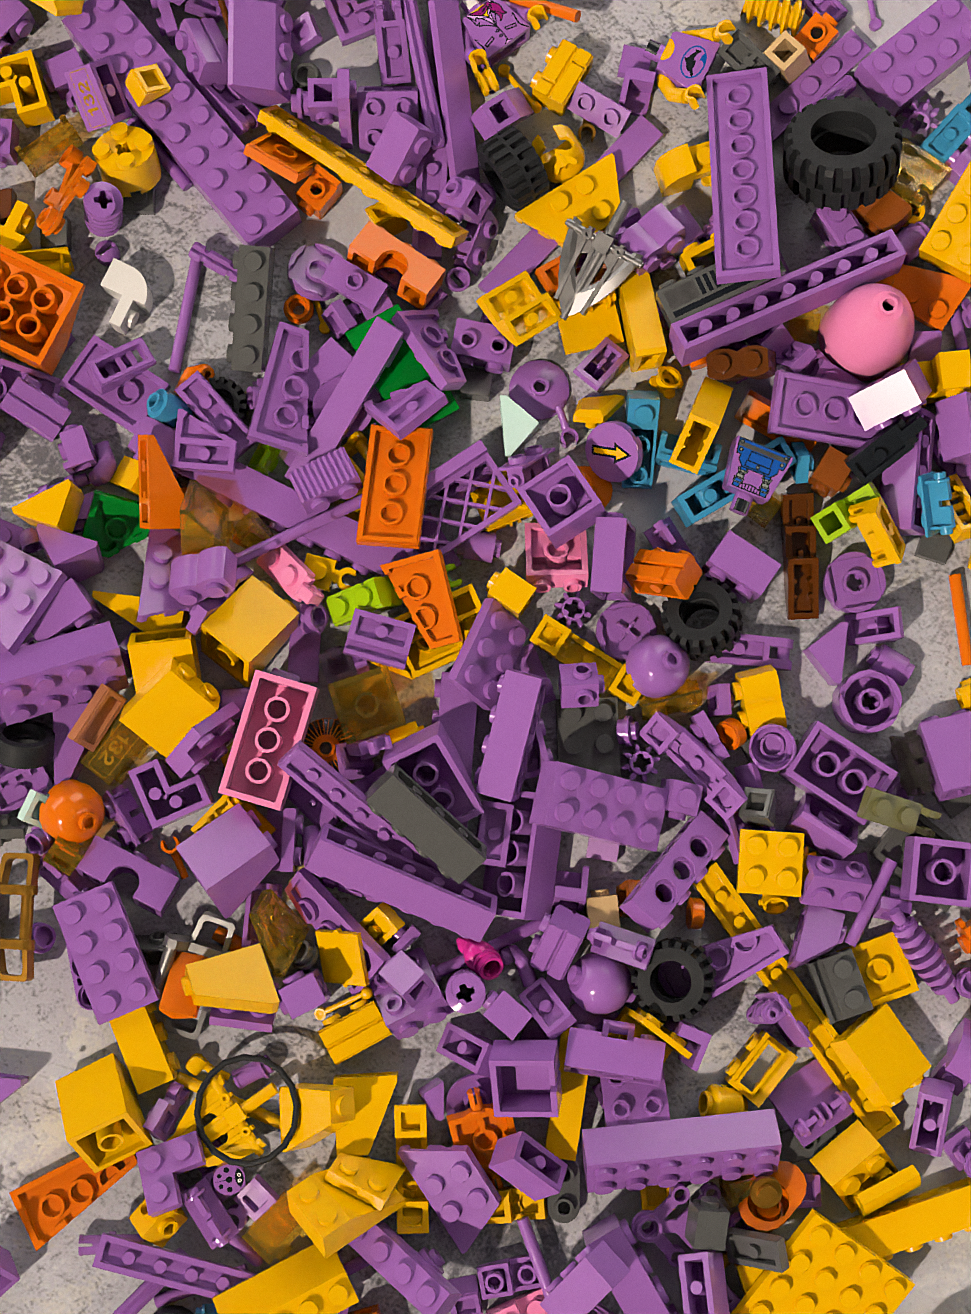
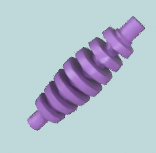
M899 907L893 908L889 912V916L895 923L892 932L897 938L905 958L908 959L909 965L919 977L923 978V981L936 995H944L949 1004L956 1003L960 999V996L954 989L957 981L952 974L949 964H947L944 954L941 953V948L929 934H926L924 928L918 925L914 917H905Z

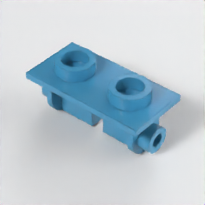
M931 471L918 476L917 493L921 498V524L925 529V537L928 538L938 533H941V535L953 534V528L956 527L953 505L942 506V501L952 499L950 477H946V471Z

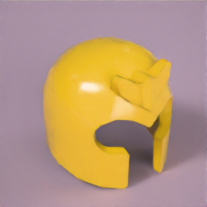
M559 124L553 125V130L559 140H566L561 145L543 154L547 147L539 134L531 144L544 165L548 180L553 183H564L581 172L585 162L584 149L573 131L568 126Z

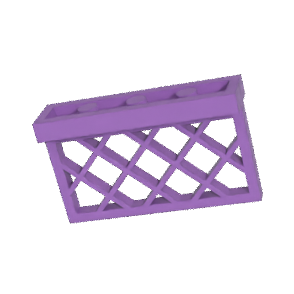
M481 439L428 475L425 503L429 500L441 501L442 506L439 518L424 515L423 520L436 522L438 525L435 539L421 537V542L434 544L433 550L437 549V545L444 546L440 549L443 556L522 505V501L508 484L502 472L497 470V465L488 454L487 448ZM485 463L493 472L491 484L473 481L475 470ZM468 474H470L469 480H468V479H463V477H465V476H467ZM496 478L502 486L494 485ZM454 483L468 485L465 501L448 498L449 487ZM472 486L489 489L486 505L469 502ZM493 490L506 492L512 502L503 508L490 506ZM442 491H444V496H443V497H442V496H437L439 493H441ZM446 503L464 506L461 522L443 519ZM467 507L485 510L483 521L478 525L464 523ZM489 511L496 512L488 517ZM442 524L459 527L458 537L452 542L439 540ZM463 528H468V529H470V530H468L467 532H465L464 534H462ZM403 548L408 557L415 556L414 549Z

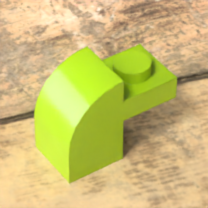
M870 482L844 499L831 504L810 519L824 542L828 544L858 527L856 523H851L848 518L850 516L849 506L881 495L873 482Z

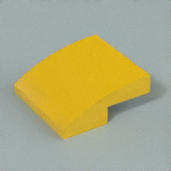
M526 270L484 294L476 301L498 331L516 347L562 319L560 318L561 312L548 291L541 294Z
M912 1164L857 1194L854 1199L859 1208L857 1210L860 1215L865 1217L920 1187L921 1177L915 1166Z

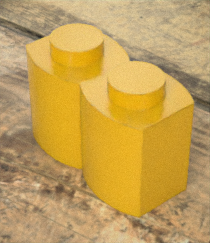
M770 664L735 673L736 682L731 683L735 700H740L741 711L737 712V718L747 733L752 736L759 727L767 724H777L787 728L776 669Z

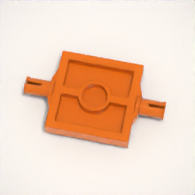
M473 1087L476 1099H474L471 1088L466 1092L470 1108L446 1116L453 1145H468L493 1185L495 1186L494 1179H496L498 1189H501L503 1187L501 1176L490 1169L489 1164L497 1139L516 1133L513 1117H494L493 1103L483 1104L480 1088Z

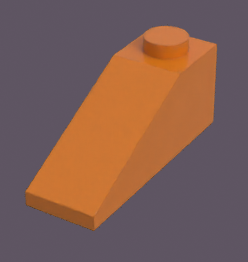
M138 434L140 528L184 529L186 528V521L189 519V507L185 503V496L155 436Z

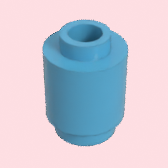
M159 389L152 393L147 400L148 415L176 429L178 409H184L193 416L192 410L180 397L164 389Z

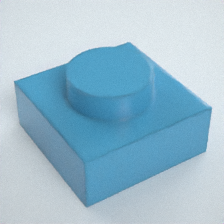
M803 441L791 442V451L798 462L789 467V470L796 484L808 483L809 471H813L814 467L813 454L808 452Z

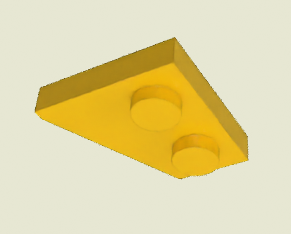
M339 1153L328 1169L324 1180L382 1211L401 1180L406 1167L399 1164Z

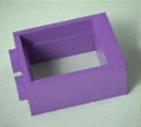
M606 512L605 517H596L590 592L600 600L631 601L632 587L625 578V573L630 564L634 563L636 528L627 518H623L624 514Z

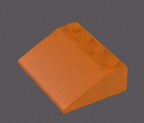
M0 245V352L52 376L66 350L85 285Z

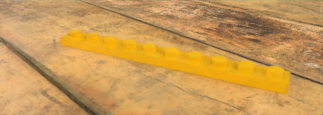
M713 862L706 867L708 872L697 884L693 882V886L729 937L762 928L717 862ZM781 957L756 972V975L768 992L776 991L778 994L781 993L789 1001L792 1007L790 1010L796 1021H801L810 1033L808 1038L813 1046L808 1047L838 1090L840 1092L844 1090L849 1094L851 1098L849 1105L854 1110L859 1121L872 1136L878 1140L899 1125L901 1122L888 1105L873 1107L829 1045L839 1034L832 1025L828 1024L826 1016L795 972L787 969L788 963L785 958Z

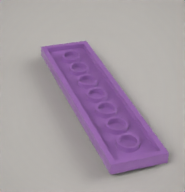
M767 67L706 75L717 285L781 277Z

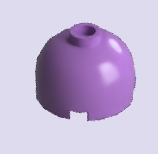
M655 635L646 637L633 645L626 657L627 675H631L634 681L632 684L634 688L646 697L657 699L673 694L684 685L689 675L690 660L687 652L681 648L679 642L675 643L669 636Z

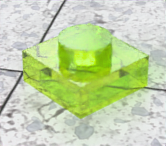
M259 443L247 466L267 476L268 473L273 472L276 468L281 449Z

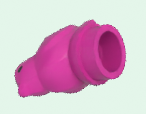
M463 937L456 939L458 950L463 954L466 965L478 976L485 980H493L502 973L505 965L496 949L488 942L481 940L479 943Z

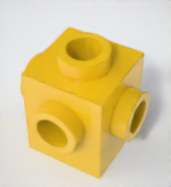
M144 1199L129 1219L141 1238L163 1248L188 1217L181 1207L151 1217L148 1215Z

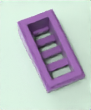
M139 337L87 361L86 366L88 375L100 395H103L156 365L157 361L143 338ZM137 350L143 361L138 363L132 351ZM126 356L131 367H126L122 357ZM115 362L120 372L115 373L110 364ZM104 369L106 374L108 375V377L105 379L100 373V370Z

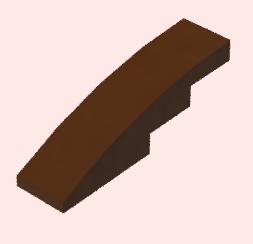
M812 492L781 493L782 555L788 620L819 619V558L816 556V527L810 519L814 516V493Z

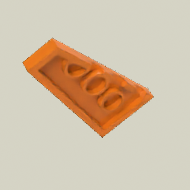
M136 1154L97 1173H94L79 1156L9 1192L35 1250H39L138 1164Z

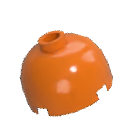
M75 779L61 781L53 786L48 792L50 796L46 803L42 802L39 808V821L43 830L55 840L72 845L86 842L94 837L101 829L105 820V806L101 796L90 785Z

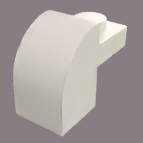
M113 258L100 285L106 294L119 299L109 323L115 331L126 335L129 328L132 329L136 325L139 318V309L150 314L153 297L148 284L137 269Z

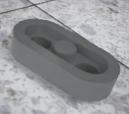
M561 1159L568 1165L567 1170L570 1172V1176L563 1181L559 1194L547 1197V1207L550 1216L556 1222L569 1223L579 1213L580 1171L575 1161ZM561 1202H567L570 1207L568 1211L561 1212L558 1210V1205Z

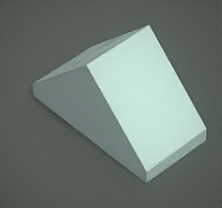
M500 395L504 462H508L507 458L517 455L537 432L539 422L507 395Z

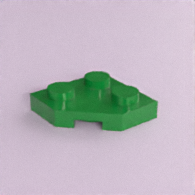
M94 489L81 537L97 541L102 557L110 558L119 553L121 549L147 538L150 529L140 528L139 501Z

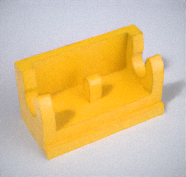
M879 496L849 506L850 516L848 518L851 523H856L871 551L873 566L879 568L894 563H901L906 545L882 497Z

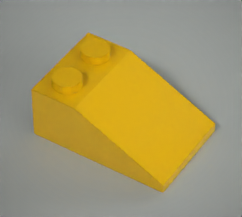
M326 1169L310 1175L286 1192L291 1215L327 1259L404 1206L406 1200L397 1189H394L382 1211L325 1181L324 1178L328 1171Z

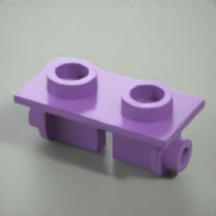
M579 81L566 109L616 138L619 137L623 127H626L631 118L629 115L632 112Z
M489 209L486 210L479 224L467 223L465 229L469 231L467 237L471 238V241L465 240V242L459 244L453 256V265L455 267L465 269L467 266L475 276H478L481 266L485 264L489 246L498 232L499 221Z
M542 445L529 446L524 449L525 453L507 458L508 462L498 467L497 470L507 471L508 484L512 488L518 489L551 466L548 455L554 452L555 448L543 449Z
M670 517L659 520L653 527L643 532L653 549L659 547L667 552L674 553L685 550L693 555Z
M119 785L111 790L113 796L107 790L101 798L105 806V816L108 819H113L118 827L117 835L124 846L128 845L131 851H133L141 844L139 840L145 844L154 838L151 834L153 829L142 812L131 817L130 812L139 806L129 789Z
M57 846L53 848L51 853H45L40 857L39 874L66 900L98 887L97 884L79 876L76 868L77 865Z
M600 921L599 926L590 928L587 932V940H590L592 944L591 952L647 971L657 941L656 939Z
M206 1177L180 1193L182 1203L212 1250L218 1246L219 1248L225 1246L230 1242L231 1237L240 1232Z

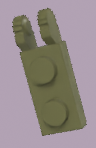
M866 786L856 816L910 834L917 833L934 838L935 832L931 828L920 827L916 824L920 814L933 820H940L942 813L922 807L923 804Z

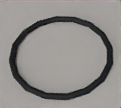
M241 1054L223 1060L207 1073L196 1094L194 1117L199 1137L211 1154L229 1165L254 1167L270 1162L287 1148L298 1127L300 1104L295 1084L281 1066L264 1056ZM243 1060L261 1062L277 1071L289 1087L293 1102L291 1127L282 1144L269 1155L251 1161L233 1159L217 1150L205 1134L200 1115L203 1094L212 1077L225 1066Z

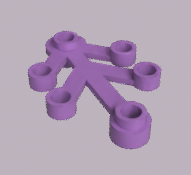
M706 1182L701 1185L700 1195L696 1199L706 1196V1192L709 1189H715L712 1197L720 1199V1189L713 1182ZM677 1183L675 1186L670 1187L669 1196L654 1210L647 1209L638 1212L631 1223L634 1236L641 1242H654L673 1267H679L678 1258L675 1260L671 1259L674 1252H680V1255L686 1253L680 1245L672 1244L663 1233H677L695 1253L706 1251L716 1253L715 1250L693 1249L685 1238L688 1207L676 1219H665L678 1204H685L689 1200L690 1191L683 1183ZM684 1189L681 1197H675L677 1190ZM740 1212L733 1213L729 1217L728 1228L734 1227L739 1220H743ZM744 1220L742 1226L739 1227L740 1229L755 1231ZM646 1221H651L649 1228L642 1229V1225Z

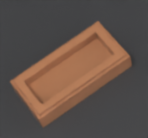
M101 683L67 737L89 751L94 752L128 699Z

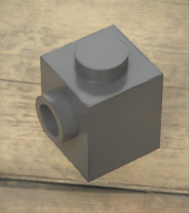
M702 1196L701 1199H689L685 1238L693 1249L725 1251L730 1212L716 1197Z

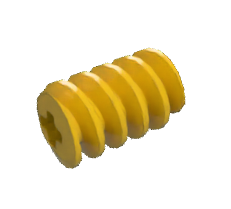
M745 0L740 17L743 13H746L747 24H750L754 17H757V27L759 28L767 20L768 30L771 32L779 24L780 34L791 28V36L794 37L797 35L806 7L802 9V0H796L793 6L791 5V0H782L781 2L779 0Z

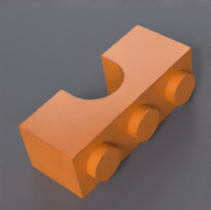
M368 221L349 245L347 261L372 276L378 270L385 267L398 270L402 277L397 295L420 310L426 307L442 286L446 272L445 268L436 260L427 258L416 251L409 243L402 242L391 235L384 227L377 226L371 221Z

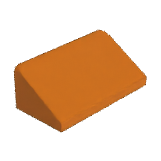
M176 952L159 1004V1010L171 1019L197 1018L200 1006L193 1004L191 995L185 996L181 977L185 976L187 964L204 960L208 957L187 952Z

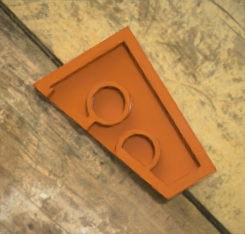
M440 549L379 565L395 587L394 590L398 597L403 600L412 615V620L430 649L463 642L450 583Z

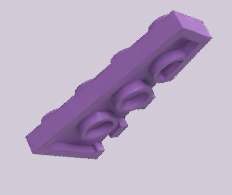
M279 321L246 438L304 457L308 455V330Z

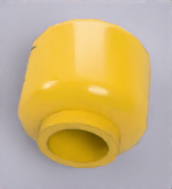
M710 1084L699 1096L698 1109L701 1116L748 1111V1102L743 1097V1094L731 1085Z

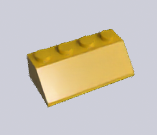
M315 1244L212 1297L218 1314H337L359 1302L338 1253L335 1252L326 1259Z

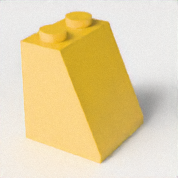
M252 575L201 624V651L244 687H250L255 670L263 671L298 627V609L291 601L283 600L275 594L274 589L266 581H259Z
M114 1053L55 1081L66 1140L94 1173L154 1145L150 1133L143 1128L145 1118L127 1069Z

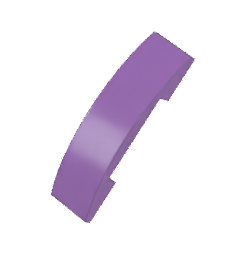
M657 711L638 733L659 755L666 753L697 785L703 786V791L707 794L704 800L726 822L748 800L738 782L721 761L694 735L667 715Z

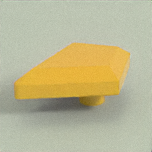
M617 394L582 398L578 401L573 414V422L586 423L587 428H595L598 424L606 422L625 403V398Z

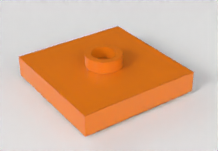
M270 132L247 143L243 152L244 155L294 184L311 175L314 167L317 165L313 157L305 152L294 149L290 146L289 141Z

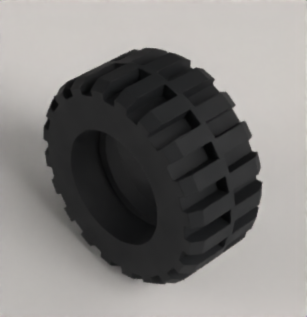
M835 96L832 100H827V98L818 100L815 105L811 103L802 109V113L798 112L785 129L782 166L784 180L795 195L799 194V198L807 204L812 202L815 207L820 209L829 207L831 211H840V208H848L850 211L858 209L860 205L865 207L875 202L876 198L881 199L886 195L897 181L903 141L902 130L899 128L900 125L883 106L879 108L877 103L871 100L867 102L862 101L861 97L852 96V99H846L844 96ZM846 151V152H852V153H855V154H852V155H833V154H830V152Z

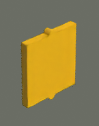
M341 928L335 930L317 929L315 933L324 982L343 984L344 987L349 985L368 986L370 983L361 932L342 931Z

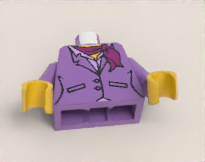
M462 0L460 6L467 14L462 19L465 60L471 65L473 73L478 72V65H480L482 70H484L485 66H490L491 68L529 40L530 26L528 24H531L533 29L538 30L541 27L538 21L541 19L547 21L549 19L542 5H535L528 8L507 0H487L483 4L479 0Z

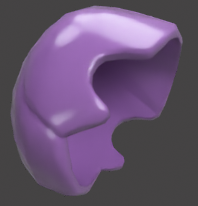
M767 724L759 727L750 737L749 755L759 769L777 772L786 769L793 762L797 752L794 736L784 726Z

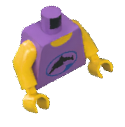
M722 20L717 27L682 32L675 31L672 33L666 46L650 39L643 56L658 63L655 69L656 75L654 80L667 101L689 104L693 110L699 107L696 99H704L706 97L702 86L706 80V75H708L717 57V51L720 47V44L717 42L720 39L727 45L733 42V37L728 32L735 31L736 27L730 20Z

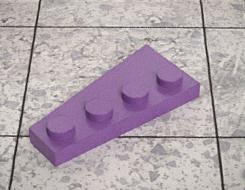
M304 867L295 874L284 890L306 924H312L315 930H335L341 928L342 931L361 932L370 983L383 968L386 961L391 958L389 954L309 870ZM351 985L352 987L348 990L353 996L360 993L364 986Z
M773 924L702 945L705 949L703 953L706 957L710 956L713 961L711 963L712 969H716V976L714 977L716 987L711 994L710 1000L790 952ZM666 961L660 965L657 976L666 993L676 997L686 995L691 989V977L688 970L682 964L675 961Z

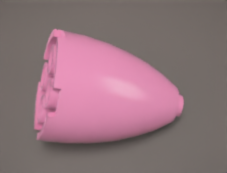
M871 283L849 290L828 308L820 321L818 336L821 352L832 364L860 381L882 378L887 372L899 366L906 356L913 339L914 313L908 299L898 289L885 284Z

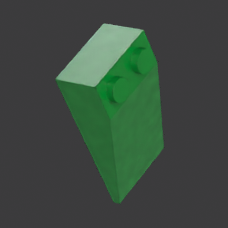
M399 304L345 332L355 353L377 316L395 326L391 319L397 311H402ZM403 338L404 342L389 368L385 367L374 386L382 401L391 399V392L410 388L419 382L427 380L433 384L431 377L422 364L416 360L413 351ZM450 390L441 391L445 394L448 403L418 427L428 428L460 409Z

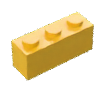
M155 1002L109 1021L138 1095L174 1080L178 1075L177 1070L180 1069L177 1055L174 1051L170 1052L165 1040H168L169 1037L163 1022L158 1023L154 1011L157 1010Z

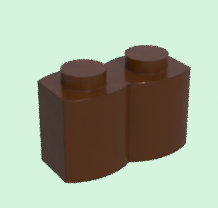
M751 345L738 351L717 349L706 355L708 377L721 382H737L745 377L757 380L767 379L774 376L777 371L776 352L763 346Z

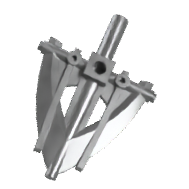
M622 199L605 231L599 230L597 234L594 232L595 228L591 226L588 228L582 225L583 222L576 216L573 217V220L570 218L565 221V225L569 229L563 243L558 273V289L554 296L555 299L560 301L562 312L560 318L567 320L569 316L577 313L586 316L593 305L615 291L635 268L642 269L644 266L643 260H641L643 255L627 252V247L622 244L620 247L617 246L618 240L615 239L617 232L632 207L631 203ZM586 253L588 255L577 275L576 265L581 255ZM605 264L607 270L601 280L592 284L601 267Z

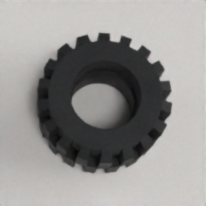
M512 125L505 127L478 145V159L486 178L499 198L513 211L518 212L549 192L548 176L540 157L524 134Z
M701 576L697 585H694V590L688 600L667 597L668 601H663L661 620L666 635L675 643L679 642L681 648L689 654L690 659L693 661H698L699 657H703L704 662L711 661L710 656L716 655L717 659L723 657L722 651L726 649L730 652L734 648L732 642H738L741 637L739 631H743V622L737 597L734 592H731L730 586L726 583L721 585L720 580L715 577L708 581L707 576ZM711 609L719 613L717 619L705 628L696 629L686 625L688 618L698 610Z
M681 937L665 938L657 942L647 971L633 967L635 973L632 975L631 982L635 983L636 987L633 989L634 996L639 995L641 1001L638 1003L642 1008L646 1006L650 1009L648 1013L653 1016L656 1014L661 1016L660 1020L663 1021L673 1019L674 1022H678L684 1018L689 1019L699 1012L712 997L711 994L716 987V982H714L716 969H712L711 963L713 961L711 957H706L703 953L705 949L701 945L699 947L695 946L694 941L690 939L686 941L681 940ZM675 961L682 964L688 970L691 977V989L686 995L681 997L672 996L661 988L657 974L662 963Z

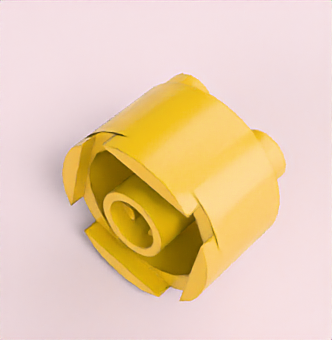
M117 122L92 147L102 181L117 187L122 197H131L130 193L140 191L141 194L146 193L154 188L161 178L160 161L151 134L142 128L127 126L124 122Z

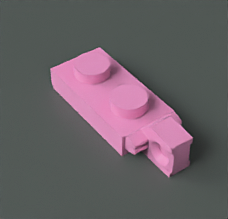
M285 544L259 556L256 563L297 602L304 601L308 605L314 604L319 606L325 597L313 585L316 575Z

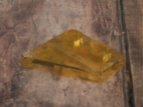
M272 889L262 890L249 913V917L273 975L276 978L285 977L310 928Z

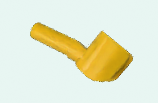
M200 1053L193 1054L185 1065V1068L195 1076H198L203 1069L209 1073L215 1067ZM224 1070L216 1074L217 1076L222 1074L226 1081H228L231 1075Z

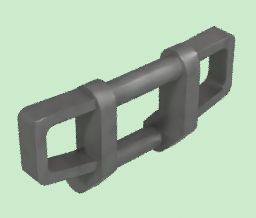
M206 911L200 917L192 936L170 933L165 935L163 941L165 947L154 978L160 998L162 997L177 950L190 951L208 958L231 952L229 948L237 926L235 920L225 919L221 915ZM206 921L227 927L228 933L223 947L197 938ZM200 1006L199 1010L202 1011L195 1029L176 1024L167 1015L164 1028L171 1033L196 1040L202 1031L207 1013L211 1011L212 1007Z

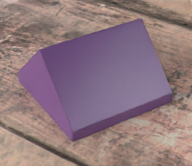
M39 523L37 524L36 531L50 566L62 571L68 577L66 581L73 578L77 582H81L103 572L105 565L97 541Z
M806 792L784 828L787 832L804 833V843L831 859L843 860L858 845V826Z

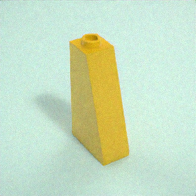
M633 270L616 290L627 353L630 355L631 372L656 369L662 366L667 349L650 274L645 272L639 276Z

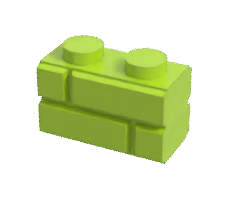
M378 576L326 597V602L333 624L337 627L351 625L355 608L381 614L402 605V599L398 597L394 590L395 587L388 576Z

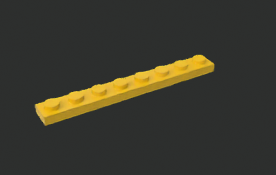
M278 105L260 109L257 121L265 125L268 132L283 137L290 142L291 147L313 157L315 163L336 172L342 181L354 184L362 190L365 196L383 203L389 212L401 215L410 221L413 228L425 231L434 237L439 245L453 248L465 242L469 233L468 230L401 186L390 184L368 168L366 163Z

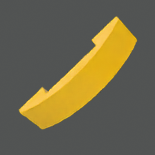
M545 614L529 641L562 664L596 662L598 675L604 676L605 691L634 706L641 693L632 685L634 681L630 674L627 675L626 664L616 661L572 633L571 629Z
M426 1104L394 1105L396 1164L405 1166L397 1153L401 1146L410 1145L411 1149L428 1148ZM406 1167L401 1180L397 1184V1191L406 1200V1204L396 1210L397 1234L429 1233V1202Z

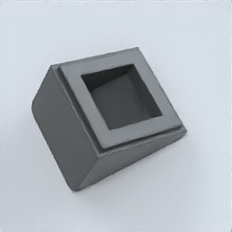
M63 216L66 220L65 224L56 235L52 233L49 236H45L42 234V229H40L41 249L68 247L69 251H72L71 221L68 216Z
M463 368L467 382L460 388L459 398L489 402L493 373Z
M745 787L744 793L748 800L740 807L739 817L748 825L774 827L776 821V790Z

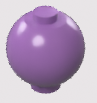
M590 952L577 960L568 971L567 981L572 998L580 1008L591 1014L606 1015L613 1013L624 1004H631L636 998L633 993V989L636 986L635 983L631 982V973L625 963Z

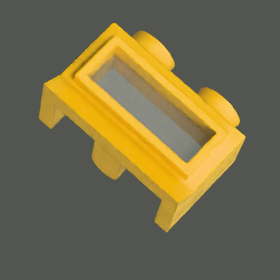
M763 1029L759 1034L754 1032L744 1045L747 1050L740 1059L735 1057L729 1063L725 1070L727 1076L724 1078L758 1108L761 1107L798 1058Z

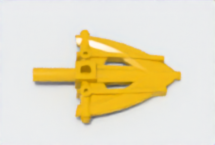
M223 1075L213 1076L203 1094L200 1115L201 1119L209 1113L217 1117L204 1126L205 1134L213 1142L227 1133L228 1141L215 1148L230 1158L241 1159L253 1153L258 1155V1157L264 1154L263 1147L267 1145L261 1138H256L253 1133L255 1126L253 1124L248 1125L245 1120L251 1117L249 1113L279 1093L276 1085L271 1082L244 1102L234 1103L232 1100L234 1093L232 1091L227 1092L223 1086L225 1084ZM196 1098L180 1120L174 1135L168 1140L197 1131L194 1117ZM201 1140L206 1164L197 1168L217 1166L224 1163V1161L211 1154Z

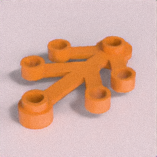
M73 144L64 151L59 160V165L66 169L60 189L58 191L52 187L47 192L43 202L49 207L44 208L36 219L37 226L42 229V234L45 236H49L52 233L56 235L61 231L66 221L63 218L65 210L75 196L82 198L89 189L90 183L81 176L89 177L97 165V162L90 157H84L83 152Z

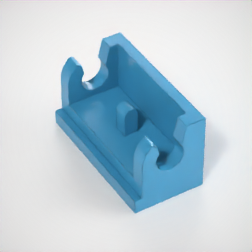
M662 430L655 453L654 465L695 474L669 462L679 436ZM711 444L696 475L708 478L714 476L721 452V444Z

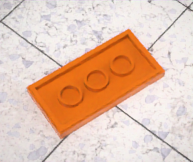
M371 424L356 536L357 545L420 549L434 434L433 428L417 427L405 438L399 440L383 425Z

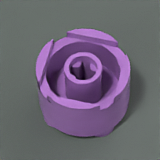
M862 670L846 677L832 694V709L837 721L847 731L856 734H870L888 728L896 720L902 705V695L896 682L888 675L875 670ZM864 698H870L872 703L863 707L861 701Z

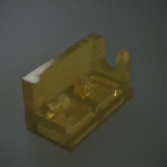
M64 114L58 117L61 121L26 147L21 149L18 145L14 148L35 178L58 163L62 154L70 145L73 144L79 148L84 144L78 132L69 123Z

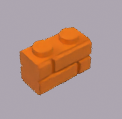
M656 547L654 550L639 549L633 559L634 563L630 564L625 573V578L636 593L688 600L694 590V585H697L702 576V569L696 562L695 557L688 551L680 550L678 553Z

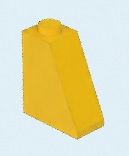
M260 943L193 962L185 967V976L181 977V983L185 996L191 995L194 1005L273 1014L278 1011L280 1001Z
M398 1071L336 1074L334 1076L333 1085L354 1087L355 1120L336 1131L337 1156L339 1153L360 1157L369 1155L397 1084Z
M315 1083L295 1084L300 1104L298 1127L289 1145L282 1152L311 1147L354 1121V1087ZM287 1085L279 1087L281 1144L291 1127L293 1102Z

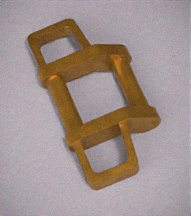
M5 853L1 859L0 894L21 895L19 939L0 937V981L26 982L34 979L35 940L32 939L34 895H38L40 855L37 853ZM15 859H26L28 861L26 885L8 884L12 863ZM4 949L22 950L21 975L9 974L7 972Z

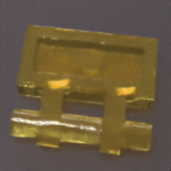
M904 137L899 175H902L911 182L906 185L897 179L891 190L899 194L908 204L912 203L916 207L921 208L926 198L918 192L923 189L932 195L950 177L952 168Z

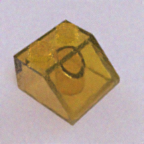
M190 480L179 510L182 555L199 554L207 548L226 546L229 549V539L234 537V521H229V509L197 480Z
M384 665L327 684L344 743L350 744L407 724L388 666Z

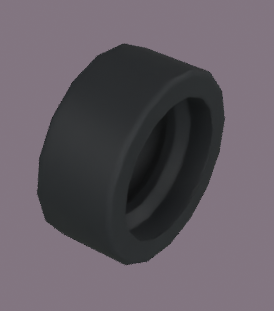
M25 720L8 726L6 722L0 724V763L16 769H34L47 765L53 760L55 733L52 728L44 723L33 720Z

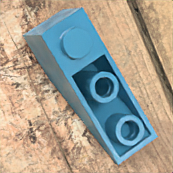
M627 389L625 423L633 429L631 431L636 437L639 436L644 455L641 467L632 477L622 481V488L652 489L660 408L658 391Z

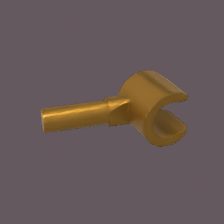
M583 119L582 125L578 129L577 139L581 142V132L587 130L591 132V142H593L596 134L595 128L590 122Z

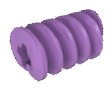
M101 181L91 184L83 198L86 227L96 236H112L122 226V195L117 187L111 183Z
M469 968L458 969L452 973L447 981L445 991L446 1000L450 1007L464 1014L473 1013L478 1010L484 1003L486 996L484 979ZM462 984H465L467 988L473 987L470 997H466L464 993L459 994Z

